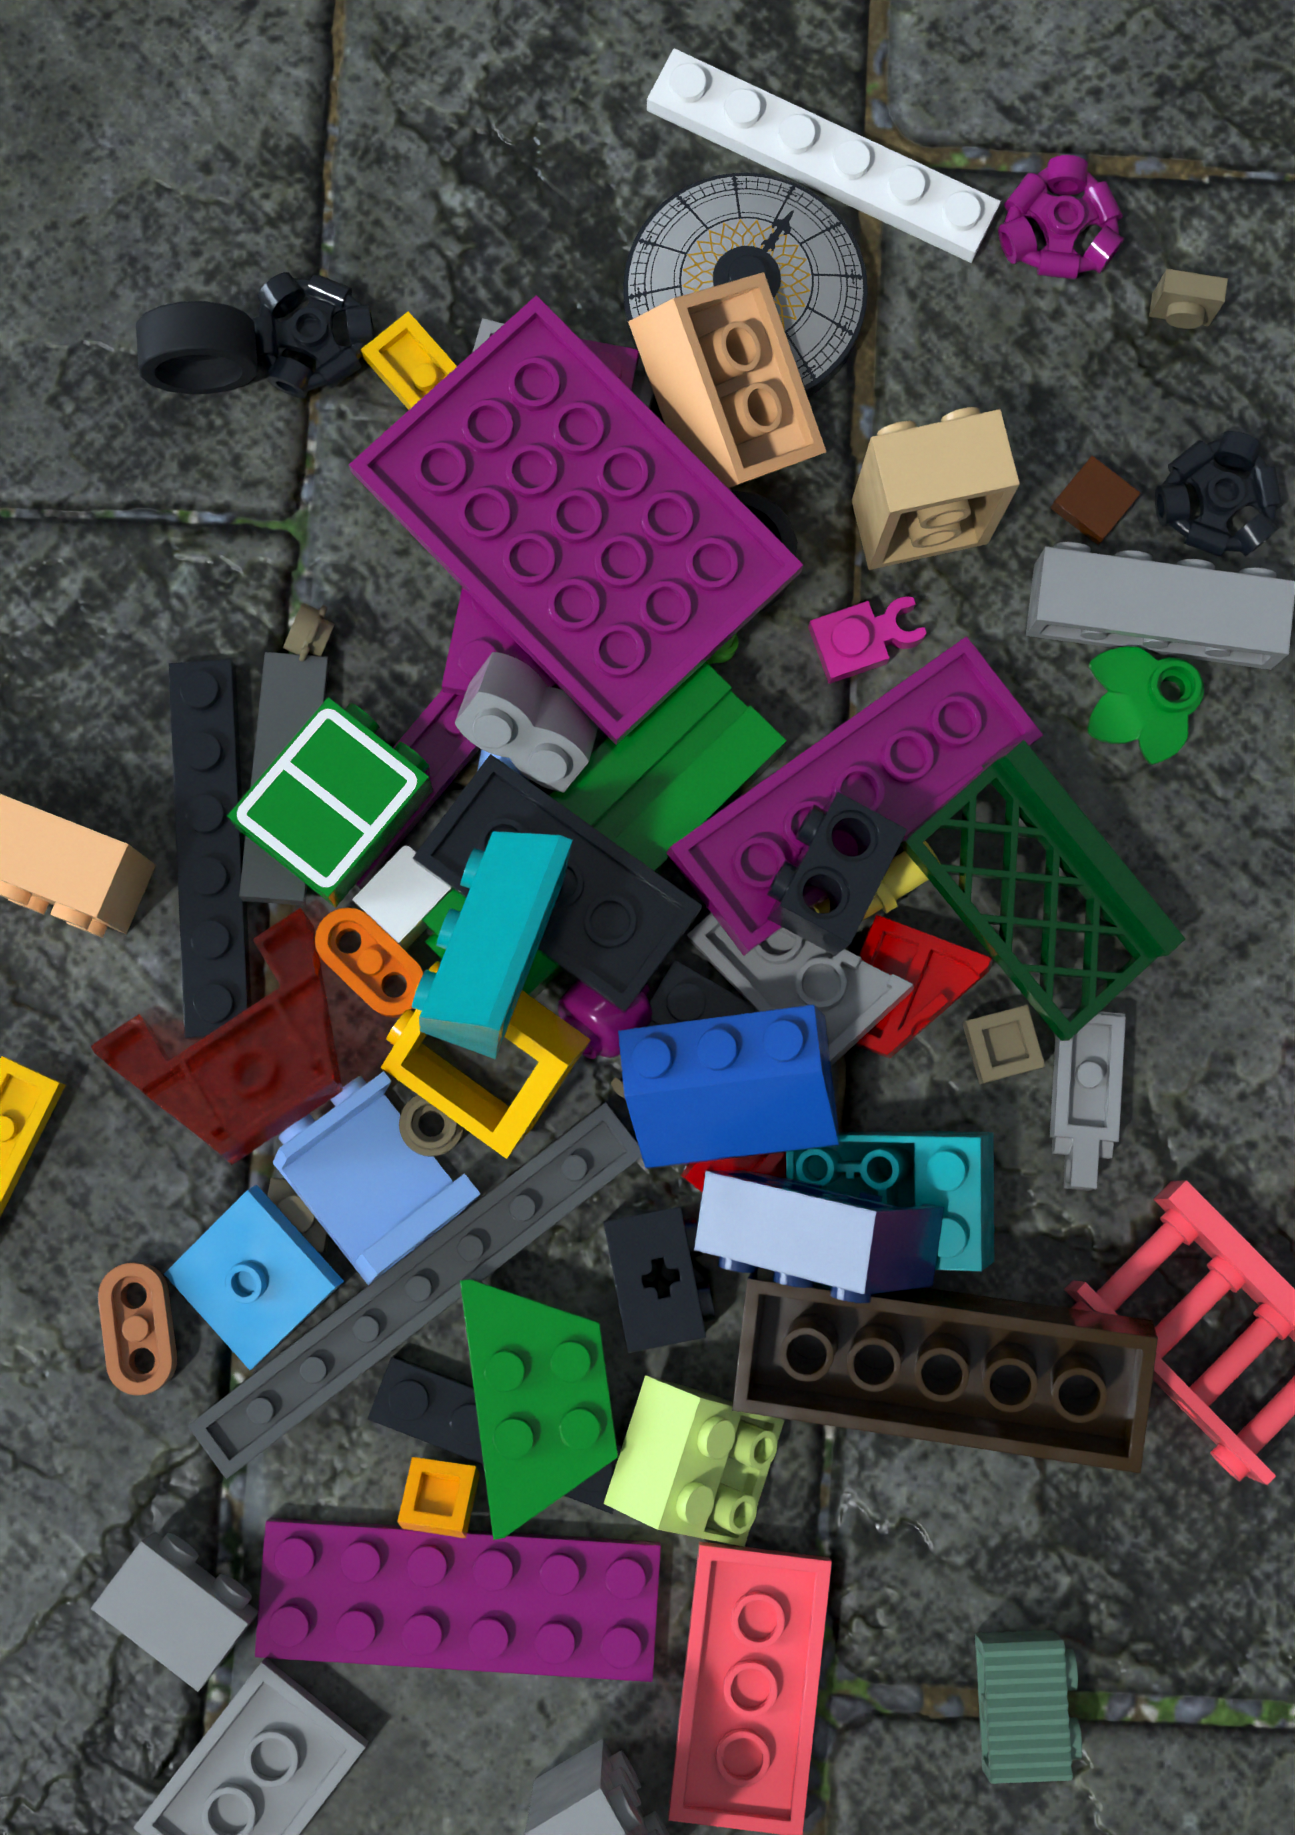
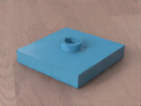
M258 1185L248 1189L164 1273L249 1370L259 1365L344 1282Z

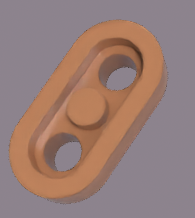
M136 1262L119 1265L104 1277L98 1292L107 1373L112 1383L119 1390L130 1395H146L164 1387L173 1377L177 1366L169 1289L161 1272L149 1264ZM133 1283L141 1284L147 1293L145 1303L139 1308L133 1307L128 1302L126 1296L128 1288ZM141 1348L149 1349L155 1357L154 1367L148 1373L140 1371L135 1365V1355Z

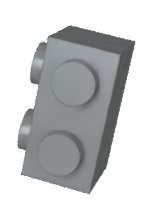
M154 1532L138 1544L91 1609L198 1692L212 1677L257 1616L258 1610L248 1603L252 1596L239 1582L225 1574H219L215 1578L195 1563L199 1555L187 1542L171 1533H167L163 1538L157 1532Z

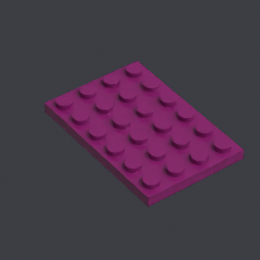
M537 295L349 464L351 473L616 745L802 572L803 564Z

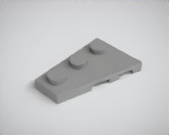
M712 913L687 934L690 942L757 1012L815 1005L825 1015L831 1066L914 990L912 983L862 961L861 957L846 949H843L835 956L785 928L780 929L745 956Z

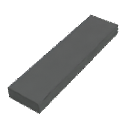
M265 652L251 787L326 700L329 675L328 657L307 655L306 660L302 662L299 661L300 655ZM245 836L239 893L241 900L306 906L308 886Z

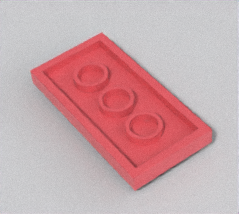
M699 1541L668 1821L780 1835H803L832 1564L829 1557Z

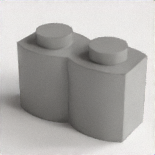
M498 652L491 653L470 681L455 721L459 731L471 743L488 753L510 758L515 767L528 779L542 787L560 792H565L589 762L598 726L563 690L546 687L542 678L530 666L517 658Z

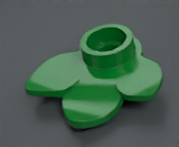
M1133 646L1110 649L1093 658L1089 663V668L1094 677L1108 692L1100 698L1091 712L1087 727L1088 734L1108 744H1126L1138 740L1139 748L1150 765L1163 762L1177 754L1188 738V716L1198 708L1203 699L1204 683L1199 671L1183 659L1165 658L1158 661L1142 648ZM1171 681L1175 683L1180 689V698L1178 700L1165 698L1160 689L1162 682Z

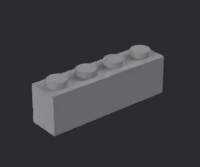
M1060 542L1054 544L1053 547L1045 546L1034 564L1026 636L1110 648L1133 646L1153 654L1271 670L1289 655L1295 600V581L1278 579L1276 572L1264 568H1245L1238 573L1215 570V565L1205 560L1185 559L1178 561L1176 565L1155 562L1150 554L1141 551H1120L1115 556L1091 553V548L1085 544Z

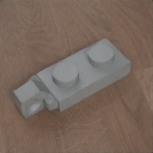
M1065 1008L1060 1009V1011L1065 1015L1066 1018H1068L1073 1012L1077 1010ZM1099 1012L1069 1041H1061L1055 1034L1050 1138H1053L1052 1154L1065 1155L1064 1188L1086 1191L1097 1189L1099 1158H1112L1114 1143L1119 1142L1126 1019L1125 1014Z

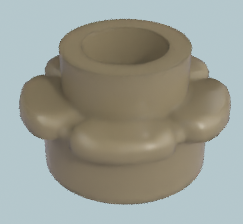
M302 602L283 646V649L300 655L299 661H305L308 653L315 656L322 655L335 623L324 619L327 606L322 604L319 610Z

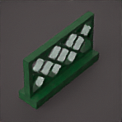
M1022 740L999 750L982 765L983 769L908 834L900 845L1061 1041H1069L1158 957L1168 956L1185 940V937L1026 741ZM990 782L1006 801L1005 825L975 822L977 794ZM963 807L962 820L950 819ZM1019 818L1027 827L1019 826ZM939 828L961 830L960 866L940 864L923 842ZM975 832L1004 835L1003 870L973 867ZM1018 836L1036 838L1045 848V874L1016 872ZM1059 867L1063 870L1067 877L1059 876ZM950 875L959 876V885L956 884ZM972 877L1002 880L1000 916L981 914L971 902ZM1016 881L1045 884L1043 920L1014 917ZM1058 886L1076 887L1086 899L1085 924L1057 921ZM1100 917L1107 926L1099 925ZM990 924L1000 925L999 935ZM1013 926L1042 929L1040 965L1022 964L1012 952ZM1056 931L1085 933L1083 969L1054 967ZM1099 935L1116 936L1133 956L1117 972L1097 971ZM1031 974H1040V984L1037 983ZM1054 976L1082 978L1081 1006L1068 1018L1065 1017L1053 1002ZM1097 980H1106L1107 982L1096 991Z

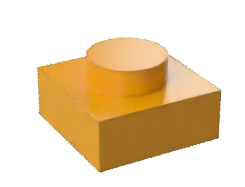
M412 1457L397 1521L401 1528L466 1538L480 1475L477 1467Z

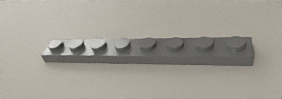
M605 1102L187 1427L223 1476L228 1479L462 1297L460 1280L472 1278L482 1282L642 1157L639 1145Z

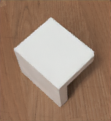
M403 846L352 899L363 912L369 915L405 951L427 929L422 919L453 890L415 863L413 856L416 852L409 846Z

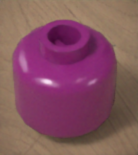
M576 980L558 1000V1014L561 1019L591 1039L582 1053L583 1056L594 1059L598 1055L614 1058L620 1055L619 1030L647 1027L652 1020V1007L646 996L650 989L647 984L626 1014H624Z

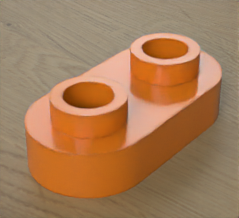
M340 908L326 915L320 922L315 935V945L320 958L379 1014L386 1017L399 1018L407 1009L415 1011L416 1009L412 1008L415 990L424 973L421 966L365 912L355 908ZM351 931L359 933L361 936V946L354 953H343L339 946L341 937ZM393 975H401L405 977L407 982L405 992L395 998L387 996L384 991L386 980Z

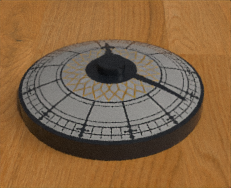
M750 172L729 173L702 179L686 186L665 200L649 216L635 237L628 254L623 282L624 313L629 334L635 348L638 349L628 321L673 298L764 272L807 397H810L828 384L841 370L850 357L861 332L867 307L868 286L865 263L853 233L839 214L822 198L797 183L780 177Z

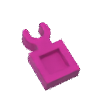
M901 597L894 600L887 607L885 614L874 617L869 601L810 620L808 629L828 683L831 684L886 665L890 659L886 649L887 645L891 644L900 649H910L919 645L927 635L925 627L908 632L900 629L896 623V618L899 615L913 611L916 605L914 598Z

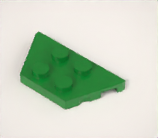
M470 1278L460 1280L492 1533L493 1540L505 1538L618 1458L600 1322Z

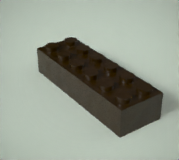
M758 1267L757 1273H750L746 1286L732 1411L1141 1473L1158 1342L1152 1320L925 1287L874 1293L870 1303H854L831 1297V1286L814 1282L812 1288H800L779 1284L773 1281L774 1271Z

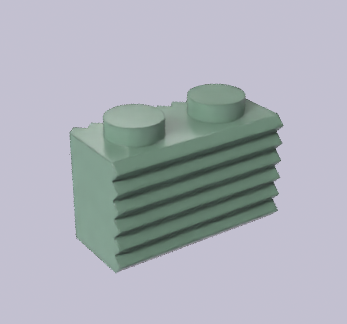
M1053 1630L976 1633L975 1646L982 1771L991 1784L1072 1780V1760H1081L1082 1737L1077 1717H1069L1067 1692L1077 1690L1078 1670L1074 1650L1072 1648H1065L1064 1640Z

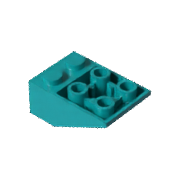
M839 1132V1146L786 1152V1178L821 1184V1189L859 1197L861 1192L883 1196L882 1203L897 1207L921 1206L923 1203L944 1207L935 1270L983 1271L995 1262L993 1132Z

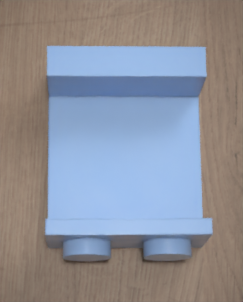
M384 1071L368 1083H366L362 1076H358L350 1081L330 1099L335 1107L315 1121L310 1114H306L290 1125L278 1137L283 1145L278 1149L273 1160V1164L368 1286L469 1208L480 1195V1192L465 1173L453 1182L434 1157L417 1154L405 1144L399 1130L400 1113L385 1096V1092L392 1081Z

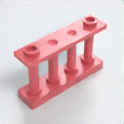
M1187 1180L1171 1181L1153 1199L1165 1211L1160 1217L1163 1225L1097 1292L1086 1282L1075 1280L1064 1290L1076 1301L1071 1307L1072 1309L1118 1315L1115 1311L1182 1243L1189 1246L1195 1241L1212 1258L1207 1264L1210 1272L1155 1327L1158 1342L1153 1381L1217 1445L1210 1454L1231 1476L1241 1481L1247 1475L1255 1481L1268 1485L1276 1475L1256 1455L1295 1415V1375L1237 1435L1209 1406L1276 1337L1284 1340L1289 1336L1295 1342V1289ZM1242 1288L1259 1305L1253 1312L1257 1319L1188 1387L1162 1358L1229 1290L1236 1293Z

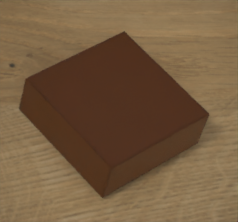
M1091 456L1057 497L1051 509L1099 546L1141 493L1094 456Z

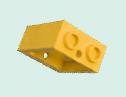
M435 962L429 971L437 973L440 962ZM522 991L504 1037L536 1059L538 1064L510 1107L422 1044L427 1034L420 1032L419 1016L421 1011L417 1009L415 1012L407 1009L390 1030L386 1040L394 1046L381 1068L507 1159L531 1132L591 1039Z

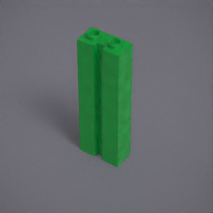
M705 662L621 742L616 745L608 737L591 754L587 765L565 792L553 791L549 796L660 875L673 862L667 855L668 849L734 802L782 755L787 740L751 705L747 707L732 692V687ZM454 890L449 892L422 919L433 933L425 940V943L441 959L446 949L436 946L444 919L450 908L461 912L466 900ZM537 951L522 991L535 998L563 969Z

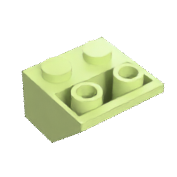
M645 1375L604 1504L657 1530L745 1547L750 1528L756 1518L758 1502L771 1462L776 1455L777 1443L785 1420L732 1411V1401L688 1386Z

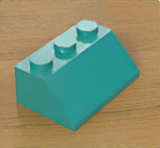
M493 831L485 851L477 848L472 850L460 883L461 886L470 889L461 912L452 908L449 909L436 946L446 949L437 973L427 969L424 971L412 1002V1008L421 1011L419 1016L420 1032L496 1059L565 880L572 839L561 835Z

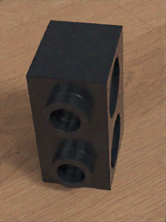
M839 792L834 795L823 809L814 804L805 817L795 838L805 844L795 864H792L785 860L768 889L767 895L775 899L776 902L767 919L836 956L851 944L908 829ZM839 830L849 833L858 845V855L846 856L840 853L833 844L832 831ZM805 886L818 887L827 894L830 901L829 913H817L807 906L803 898V888Z

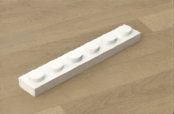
M675 48L672 50L647 98L648 112L972 263L1001 202Z

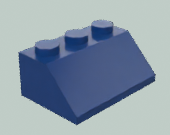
M815 1005L618 1031L624 1096L645 1168L650 1169L840 1145L825 1015Z

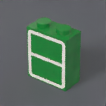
M328 697L227 817L237 830L336 908L430 796L433 788L429 776L425 774V771L430 766L418 753L402 742H399L393 749L375 734L380 726L365 711L351 702L343 709Z

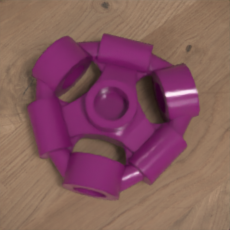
M1074 155L1056 156L1051 158L1047 163V167L1038 174L1027 173L1004 203L1008 212L1004 223L998 228L1002 250L1011 264L1023 262L1037 268V275L1066 279H1076L1078 273L1092 270L1101 274L1125 239L1119 235L1118 221L1123 217V214L1106 181L1098 182L1088 171V162ZM1047 190L1050 191V192H1052V193H1054V194L1063 195V196L1056 197V196L1050 195V194H1048ZM1084 191V196L1080 199L1068 196L1076 195ZM1026 218H1033L1043 231L1047 245L1040 251H1037L1035 234ZM1089 225L1099 226L1102 230L1088 247L1084 256H1080L1074 249V242L1077 236Z

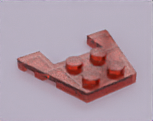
M301 908L253 939L278 980L280 987L171 1060H169L150 1024L140 1014L91 1045L93 1052L105 1064L231 1165L343 1091L321 963L315 945V929L311 920Z

